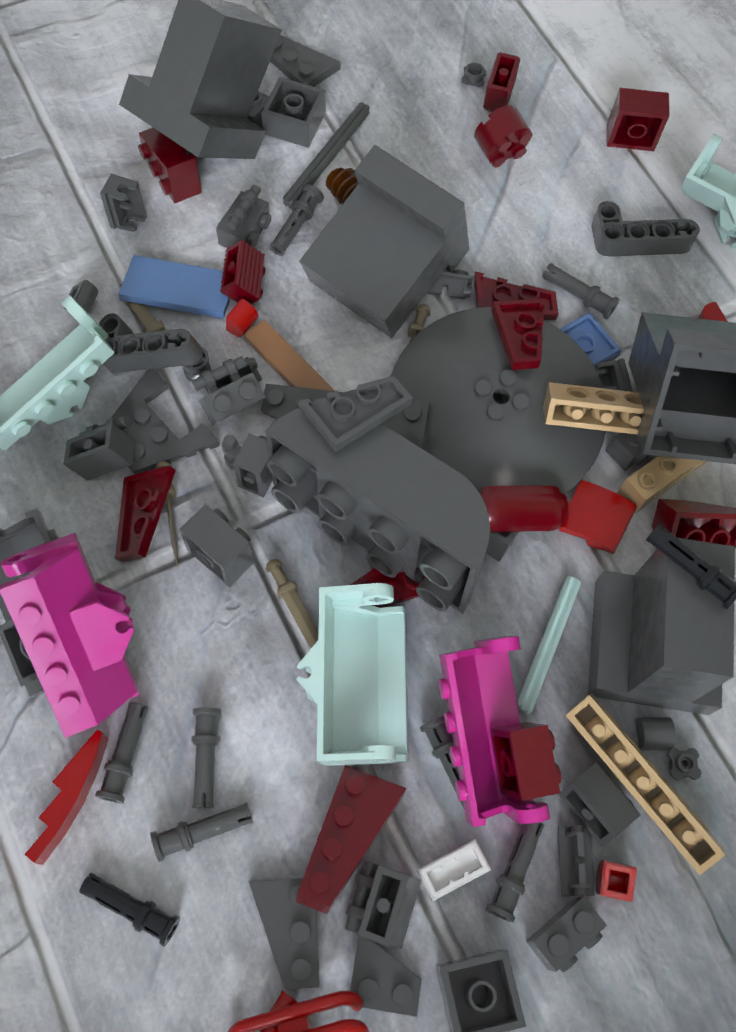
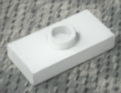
M476 839L419 868L417 872L433 902L491 871V868Z

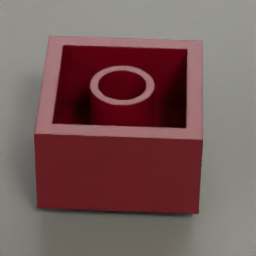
M619 88L607 122L606 147L655 151L670 116L669 93Z
M523 722L490 729L501 794L525 801L560 793L561 771L554 761L555 738L548 725Z

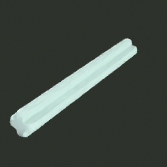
M567 576L564 580L519 695L517 706L518 710L523 713L530 714L533 711L579 591L581 581L572 576Z

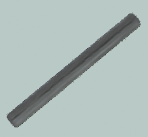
M360 102L284 195L283 203L285 206L292 209V204L299 200L303 194L304 186L315 183L370 114L369 105Z

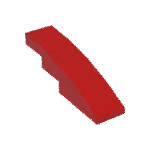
M98 729L52 781L62 791L38 817L48 827L24 854L33 863L43 865L68 832L85 803L98 774L109 740Z

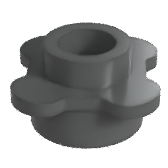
M470 63L464 67L465 75L461 79L462 83L482 87L485 83L483 78L487 73L484 67L479 63Z
M672 748L669 750V769L673 779L680 780L681 778L690 777L692 780H697L701 777L702 772L698 768L697 762L699 753L696 749L689 748L687 751H679L677 748ZM682 761L687 763L686 767L682 765Z

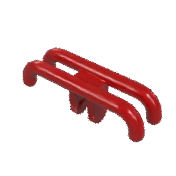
M337 991L245 1018L233 1024L228 1032H256L276 1025L278 1032H369V1029L363 1021L357 1019L339 1020L314 1028L308 1017L310 1015L342 1006H349L354 1011L362 1009L363 1000L356 992Z

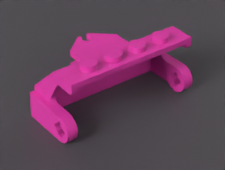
M76 533L19 552L1 562L6 577H15L32 571L27 576L0 585V594L65 738L99 725L127 700L139 695L136 678L125 654L131 636L134 633L133 620L129 618L130 606H127L125 603V595L95 581Z
M502 636L474 641V648L440 654L443 679H439V690L441 698L447 699L449 712L444 713V720L447 732L452 733L454 746L450 747V757L453 767H458L460 780L455 781L458 800L464 802L466 821L473 827L486 825V818L500 813H504L520 824H531L548 820L550 814L546 802H534V799L521 801L501 794L490 734L491 728L520 723L508 654L509 651L521 649L519 636Z

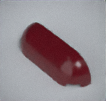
M551 485L486 486L481 488L482 493L480 495L489 515L490 532L553 531L560 528L567 519L568 500L565 494L560 492L559 487Z

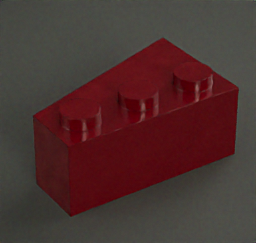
M153 127L139 133L141 142L138 145L139 152L144 160L148 159L149 168L154 178L159 177V184L165 196L169 195L175 204L202 193L197 161L194 154L187 155L185 148Z

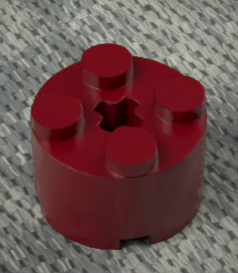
M511 105L500 107L488 115L490 120L485 124L481 121L474 132L475 140L494 168L501 166L507 159L512 157L514 159L521 158L526 153L527 149L525 147L533 136L532 131L516 108L514 109Z

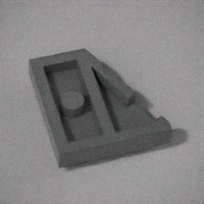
M358 936L350 991L356 992L362 998V1008L417 1017L422 979L376 943Z

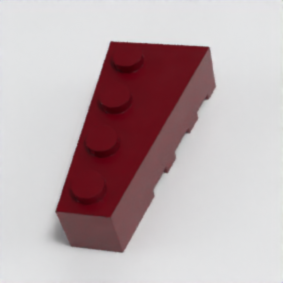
M344 766L296 897L297 903L328 914L402 800L407 788L352 767Z

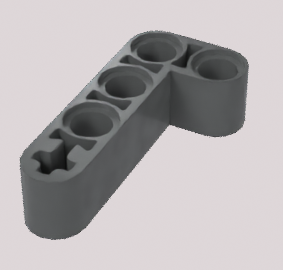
M604 201L599 204L591 224L595 248L603 256L684 254L690 251L700 232L699 225L690 219L622 221L620 208L612 201Z
M115 313L105 315L99 322V325L109 335L105 340L115 352L103 363L112 372L188 366L197 363L202 358L203 349L201 345L186 329L134 334L130 327Z

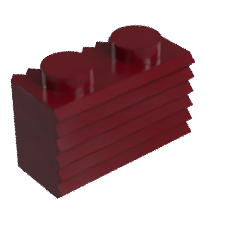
M502 52L497 53L486 87L483 102L484 109L494 111L508 105L519 68L520 58L518 56Z
M240 240L225 251L226 258L223 264L224 271L222 273L223 280L221 281L220 292L237 303L244 299L253 304L263 294L261 283L266 270L264 267L265 254L257 251V248H253L249 243H245V240Z

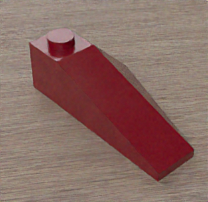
M658 499L652 523L653 530L661 524L662 527L676 538L734 546L736 549L735 507L688 500Z

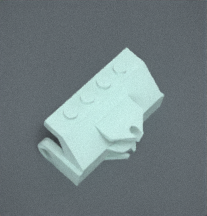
M713 134L687 174L681 190L685 191V195L718 212L713 222L721 243L725 244L729 236L734 237L736 241V174L713 163L712 158L723 141L722 137ZM736 242L730 246L731 249H736Z
M70 295L61 304L80 325L0 396V449L6 451L19 438L27 435L31 427L39 420L49 425L73 416L74 413L71 408L76 405L81 409L90 389V386L84 380L94 375L98 367L115 353L105 340L109 335Z
M370 583L319 587L318 641L297 665L299 670L306 668L305 671L311 675L306 679L299 676L297 681L306 690L307 698L317 704V762L325 766L408 763L406 612L403 606L382 608L372 606L388 604L394 601V587L392 585Z

